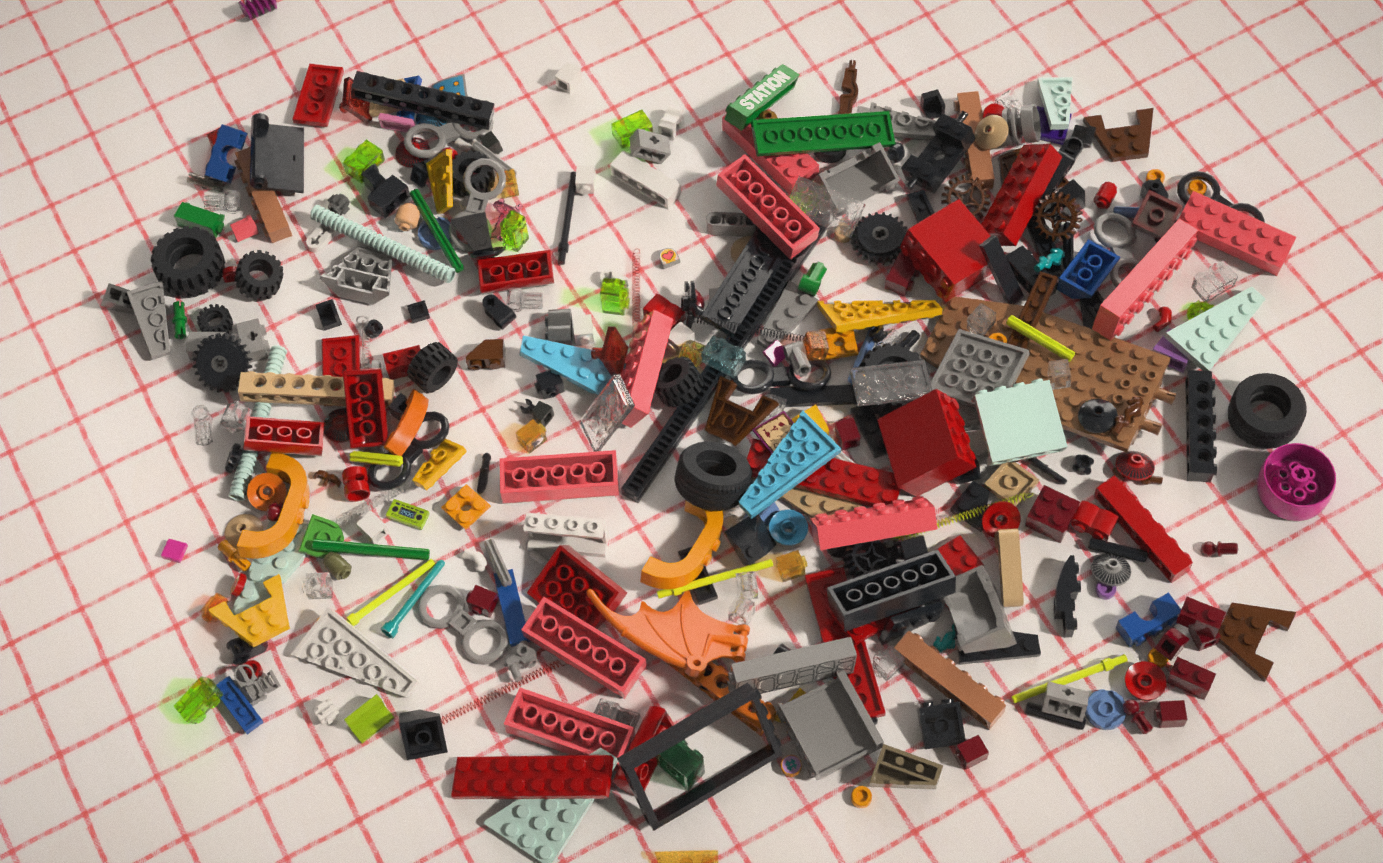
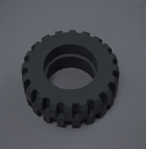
M184 226L183 229H173V232L164 234V238H160L156 243L157 246L153 247V254L151 255L152 269L158 282L163 281L164 290L172 293L174 296L179 297L181 295L183 298H189L191 295L197 297L200 293L205 294L209 292L208 289H213L217 285L216 282H219L223 277L221 273L225 268L224 255L216 238L205 229L200 230L199 227L194 226L192 228ZM190 254L203 256L200 262L192 268L185 270L174 269L175 264L184 256Z
M885 343L882 347L878 345L872 351H868L857 368L854 376V389L857 390L856 396L858 399H862L861 404L864 408L868 407L870 409L869 412L872 414L877 413L879 417H883L928 393V386L931 382L930 377H928L930 375L929 369L925 368L926 362L924 359L920 360L919 354L916 351L913 353L907 346L903 348L897 343H894L893 346L890 343ZM891 370L898 373L905 380L907 391L895 393L885 389L878 381L876 372Z

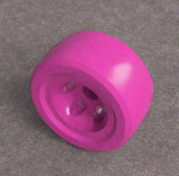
M1301 443L1285 444L1271 452L1263 462L1257 478V492L1263 505L1276 516L1290 521H1304L1317 516L1332 499L1336 487V472L1329 458L1315 447ZM1285 473L1286 477H1281L1280 474ZM1285 485L1289 490L1285 491L1281 486ZM1307 485H1311L1313 490H1309ZM1295 492H1300L1303 496L1298 497Z

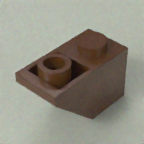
M488 339L480 343L466 356L468 369L505 368L506 348L504 339Z

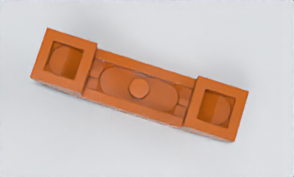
M415 388L412 389L405 403L407 407L396 430L391 432L384 446L393 455L402 456L418 432L428 408L429 399Z

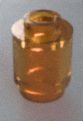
M215 593L200 610L201 618L208 623H216L218 619L213 618L208 609L224 601L228 604L229 601L221 594Z

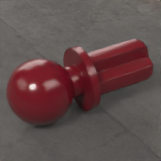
M275 501L268 507L266 511L268 520L272 522L278 521L283 508L281 502L277 503Z
M1207 541L1201 545V553L1206 557H1212L1216 553H1218V557L1238 554L1239 550L1237 543H1221V541H1218L1217 545H1215L1213 542Z
M1133 699L1125 701L1123 711L1125 714L1132 716L1130 721L1132 723L1135 722L1143 734L1151 732L1153 727L1144 716L1145 712H1139L1138 702Z

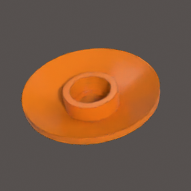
M261 473L250 481L247 488V496L250 503L256 509L267 511L268 507L275 501L283 504L286 498V486L279 476L273 473ZM269 488L271 491L266 495L263 493V489Z

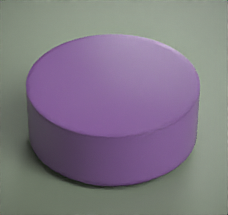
M1098 582L1095 592L1099 598L1109 600L1114 597L1116 586H1108Z

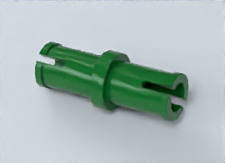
M179 301L173 303L174 317L172 318V323L174 324V337L176 339L179 338L178 335H180V339L187 337L185 325L187 317L185 316V303L182 301L180 302L181 306H179Z

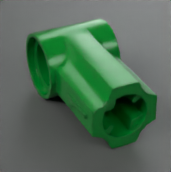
M819 261L812 263L807 274L803 275L798 290L815 297L827 271L823 263Z

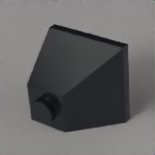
M759 514L752 519L747 516L724 531L743 565L753 564L767 555L777 545Z
M421 709L399 713V726L407 760L448 753L439 713Z

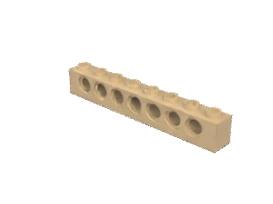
M253 371L241 372L238 388L240 401L346 406L343 377H333L331 375L313 376L311 374L294 375L292 373L275 374L273 372L256 373ZM382 378L385 408L389 409L388 406L394 401V380Z

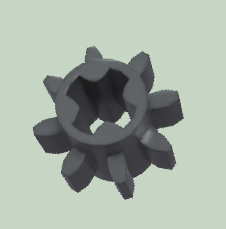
M333 194L328 199V209L335 212V214L345 215L350 210L348 207L350 201L344 194Z

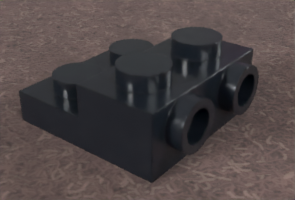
M950 698L941 700L942 704L933 705V701L923 702L921 707L917 708L924 749L958 745L966 741L960 702H954V699Z

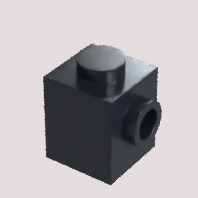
M1160 178L1148 180L1142 184L1140 195L1143 200L1149 190L1165 198L1169 196Z
M551 370L535 375L537 382L534 383L537 393L542 394L543 399L553 398L565 392L560 374L556 375Z

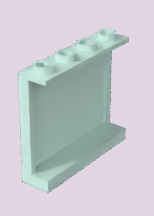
M1036 379L1031 381V384L1026 385L1024 382L1014 384L1011 388L1001 386L991 392L981 390L976 392V395L971 399V402H975L989 455L986 459L988 467L1062 452L1068 447L1050 380Z

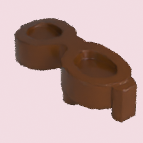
M318 470L313 476V479H324L323 486H326L328 481H330L339 488L342 483L336 475L328 474L323 470Z

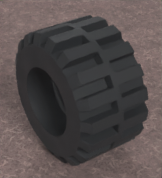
M469 150L468 153H465V151L461 152V155L457 154L455 159H452V186L456 195L459 194L461 198L466 197L469 199L470 197L463 184V176L467 166L481 158L489 159L484 153L480 154L479 151L473 152ZM489 166L479 167L473 171V173L479 174L471 177V185L478 192H490V188L494 187L495 182L493 168Z
M253 250L250 251L249 255L247 253L243 255V258L239 260L234 278L236 287L240 288L239 292L241 294L245 293L246 298L252 297L255 301H257V298L264 301L266 297L270 299L272 295H276L284 275L283 266H280V260H275L276 256H270L267 251L262 253V250H257V253ZM262 271L269 279L263 281L256 280L250 275V272Z
M440 342L430 343L423 347L412 359L407 371L408 378L424 392H435L451 379L456 371L458 359Z
M684 356L680 358L674 357L661 364L655 393L663 404H666L668 407L683 406L694 399L697 393H700V388L703 387V377L689 358Z

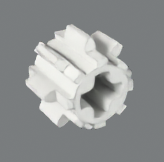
M322 698L315 703L316 707L312 710L322 724L326 722L331 724L337 719L336 715L339 714V711L329 698L326 700Z

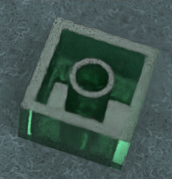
M684 739L658 754L656 758L658 766L689 791L705 774L704 757L698 750L690 749Z

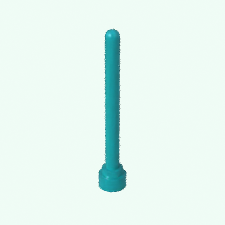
M439 560L394 619L385 622L380 630L386 636L392 639L396 636L399 628L398 625L444 567V560Z

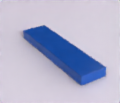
M509 569L508 572L512 584L506 587L502 586L497 573H493L510 646L513 647L521 641L529 643L530 640L525 638L521 631L526 622L513 569Z

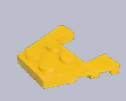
M279 574L263 582L265 589L270 595V598L235 616L224 601L208 609L210 615L220 620L221 624L225 627L232 629L237 636L252 647H256L289 630V620Z

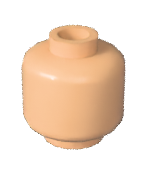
M405 203L398 207L395 223L399 226V229L409 231L417 227L420 219L418 207L411 203Z

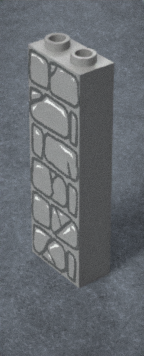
M847 637L731 664V672H728L729 681H727L729 693L747 682L753 689L757 688L760 694L837 677V674L845 671L846 674L853 673L857 654L852 638Z

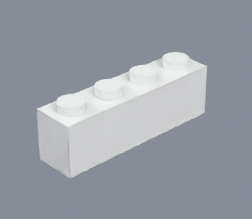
M623 150L610 164L612 176L667 209L681 195V185L677 180L667 177L662 171L652 168L647 162H642L636 157L631 156V153Z

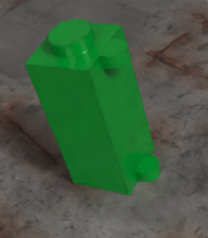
M182 202L174 214V218L180 227H199L200 230L205 229L209 231V234H213L217 238L224 228L223 221L225 215L190 205L188 202Z

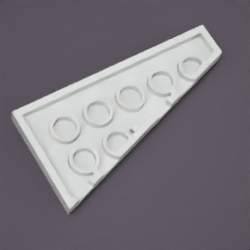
M330 607L326 608L291 653L293 656L404 697H408L420 682Z

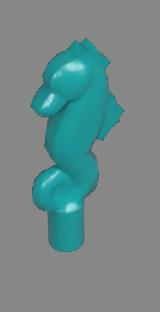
M1052 248L1050 250L1051 254L1047 255V257L1041 256L1039 258V263L1034 266V271L1040 272L1043 268H1050L1052 263L1053 265L1060 266L1061 259L1065 257V252L1059 248Z
M955 623L951 626L952 631L947 632L942 641H940L939 636H936L933 646L940 653L946 649L955 648Z

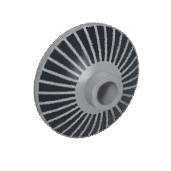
M1106 553L1097 556L1093 560L1091 572L1102 584L1120 586L1130 579L1131 567L1124 558Z

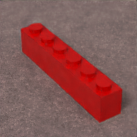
M1114 475L1096 487L1094 497L1106 510L1118 516L1117 523L1141 550L1148 552L1147 557L1170 583H1173L1190 571L1193 564L1190 555L1181 550L1177 541L1165 532L1162 524L1154 520L1151 512L1139 503L1136 495L1131 494L1127 490L1122 480H1119Z

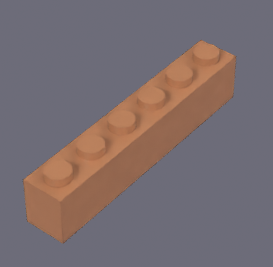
M979 92L957 93V99L953 102L954 111L958 113L956 118L962 111L967 112L968 116L963 123L972 127L975 133V129L982 120L983 115ZM974 141L966 151V158H964V168L968 169L967 180L969 175H972L971 181H975L976 177H978V185L981 182L985 183L981 187L982 189H993L995 177L990 150L981 148Z
M251 147L235 152L237 160H234L237 169L243 172L240 173L243 184H248L245 187L248 196H253L254 200H251L254 210H259V213L256 215L260 224L264 223L265 225L262 228L265 237H270L272 243L291 237L293 235L275 192L272 190L255 189L250 185Z
M908 631L893 648V655L947 698H953L954 702H960V708L990 730L1004 714L1006 709L1005 702L999 696H993L988 692L985 685L975 682L968 672L958 669L951 659H945L940 655L937 648L923 642L924 640L919 634H913Z

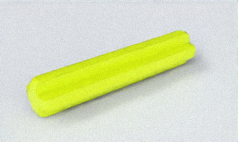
M352 451L349 455L351 462L393 467L403 465V457L398 455Z

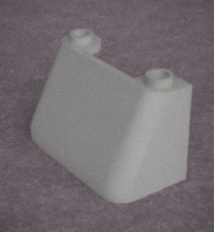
M880 142L853 158L819 173L812 179L813 184L836 214L840 213L841 216L850 212V207L885 189L888 192L896 188V183L900 181Z
M983 565L956 576V593L942 597L940 600L942 604L946 603L950 609L958 632V639L955 640L958 650H963L964 653L1007 648L1017 644L995 585Z

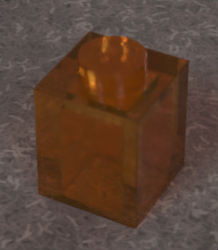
M806 331L803 343L808 361L825 360L829 351L825 331Z

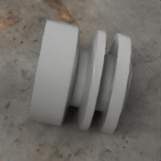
M1035 104L1022 106L1020 114L1016 107H1013L1011 110L1009 108L1003 109L1002 118L1005 119L1009 127L1008 136L1005 140L1008 146H1013L1015 142L1017 145H1020L1022 137H1024L1026 143L1040 141L1041 126Z

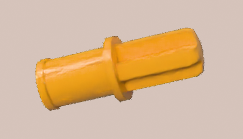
M227 540L219 543L218 550L228 558L229 562H233L242 571L249 570L251 562L246 558L240 557L238 549H235Z

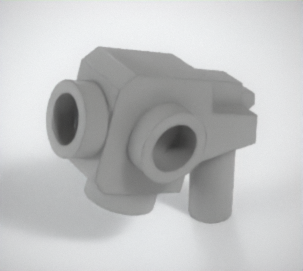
M521 641L511 650L512 653L505 658L506 661L503 664L511 671L515 682L522 680L519 668L522 666L524 668H532L538 661L536 654L538 648L532 641L529 643Z

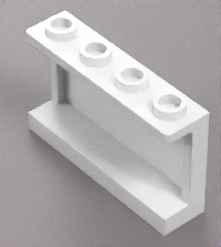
M526 513L523 530L529 534L528 551L535 550L537 552L554 553L559 545H569L582 556L606 558L608 535L605 520Z

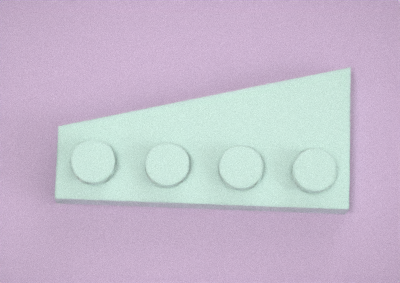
M1073 77L1038 78L1037 80L1050 130L1068 129Z

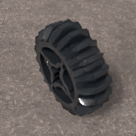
M880 540L848 545L842 557V561L845 562L843 568L848 569L846 575H852V579L871 573L873 569L878 570V568H885L896 564V561L893 560L895 554L890 553L892 547L887 548L886 541L881 543L879 542ZM860 550H866L865 553L855 554Z

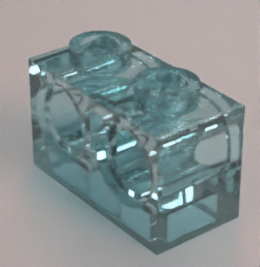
M712 336L701 352L703 363L732 378L736 377L746 362V352L741 347L733 346L725 339Z

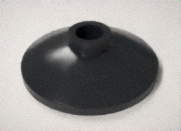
M495 247L471 253L470 257L474 259L494 258L504 252L506 248Z
M1103 399L1086 401L1078 412V420L1081 426L1092 433L1108 432L1116 425L1115 417L1118 416L1116 408L1110 402Z

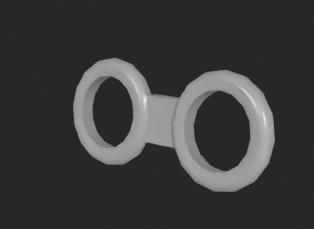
M492 119L489 130L482 129L476 132L466 131L456 122H450L439 127L426 123L418 124L406 132L404 145L410 154L418 158L435 157L442 152L447 143L463 137L472 140L475 137L481 138L485 136V134L492 131L494 121ZM425 131L435 134L438 137L439 143L433 149L420 150L414 147L411 139L415 134Z
M481 158L467 166L463 176V184L470 197L466 210L459 212L454 218L485 212L488 200L494 199L502 193L506 185V175L498 162L492 159ZM482 166L493 168L499 176L496 188L487 193L478 192L471 185L473 171ZM487 218L488 227H489V232H490V237H491L492 227H491L490 221H489L488 218ZM451 222L449 225L451 242L456 248L464 252H475L469 244H465L457 238L456 227Z
M1106 213L1096 219L1093 226L1094 234L1100 243L1121 257L1110 272V280L1117 287L1122 282L1118 276V270L1125 266L1135 268L1140 262L1134 259L1130 248L1135 241L1136 231L1135 228L1131 227L1132 222L1125 216L1118 213ZM1108 221L1120 223L1127 230L1128 238L1121 242L1109 239L1102 231V224Z
M436 585L424 592L419 600L418 611L425 624L433 628H453L462 636L461 645L463 653L469 660L477 664H490L503 657L508 649L509 637L507 631L500 623L486 619L475 620L464 611L465 600L463 595L451 585ZM440 593L449 594L457 601V607L453 615L443 620L430 617L426 610L429 600ZM484 628L496 631L500 635L501 641L495 652L489 655H478L472 651L470 639L475 632Z

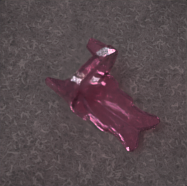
M503 198L493 203V207L500 215L495 228L492 230L491 238H497L500 242L503 241L505 235L518 222L520 210L523 207L522 204L510 206L504 203L505 200Z

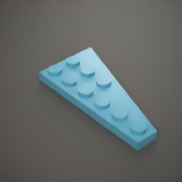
M524 335L522 337L520 356L539 366L543 365L550 369L552 373L560 374L567 378V381L592 394L595 393L603 397L609 403L616 401L618 396L616 391L622 381L620 376L626 367V357Z
M802 410L786 437L781 440L765 467L758 473L754 483L749 486L740 499L739 506L751 519L841 453V448Z

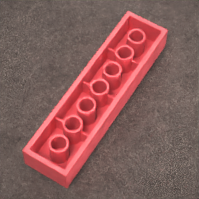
M1178 219L1100 305L1092 329L1110 341L1116 335L1119 336L1123 332L1124 326L1132 322L1134 314H1139L1142 311L1144 303H1149L1154 296V292H1159L1164 281H1169L1173 271H1177L1181 267L1183 260H1187L1192 253L1191 248L1197 241L1196 234L1198 230Z

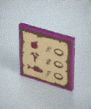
M783 411L752 431L772 454L781 440L786 437L794 422Z

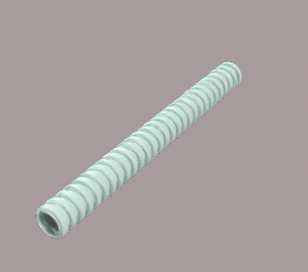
M315 205L310 212L312 220L320 222V224L330 227L335 231H339V233L349 236L354 240L363 242V244L380 252L382 251V253L392 256L399 261L401 260L403 263L406 262L407 265L416 267V269H420L422 272L433 277L435 276L437 279L440 278L441 281L450 283L455 276L454 268H450L448 265L445 266L444 263H440L433 258L431 259L429 256L416 252L414 249L411 250L410 247H406L399 242L397 243V241H392V239L382 236V234H378L375 231L373 232V230L363 227V225H359L356 222L354 223V221L344 218L337 213L335 214V212L325 209L320 205Z
M274 345L271 346L264 373L273 372L281 374L287 350L282 346ZM255 402L251 416L269 418L273 403ZM242 449V455L233 477L234 481H232L231 491L229 492V496L237 501L246 499L247 488L252 478L258 451H245Z

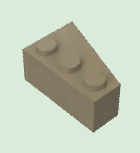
M883 744L869 782V787L936 789L943 771V765Z

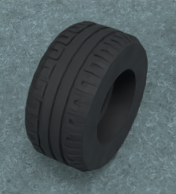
M1273 373L1254 374L1245 378L1236 387L1228 406L1229 424L1240 439L1252 446L1264 449L1283 446L1291 442L1302 427L1307 413L1305 397L1292 381L1283 376ZM1256 401L1273 403L1281 410L1284 418L1277 421L1262 419L1253 412L1250 404Z
M704 441L692 444L682 451L677 464L674 482L680 495L694 506L711 511H723L739 505L740 499L749 487L752 470L745 456L738 450L723 443Z

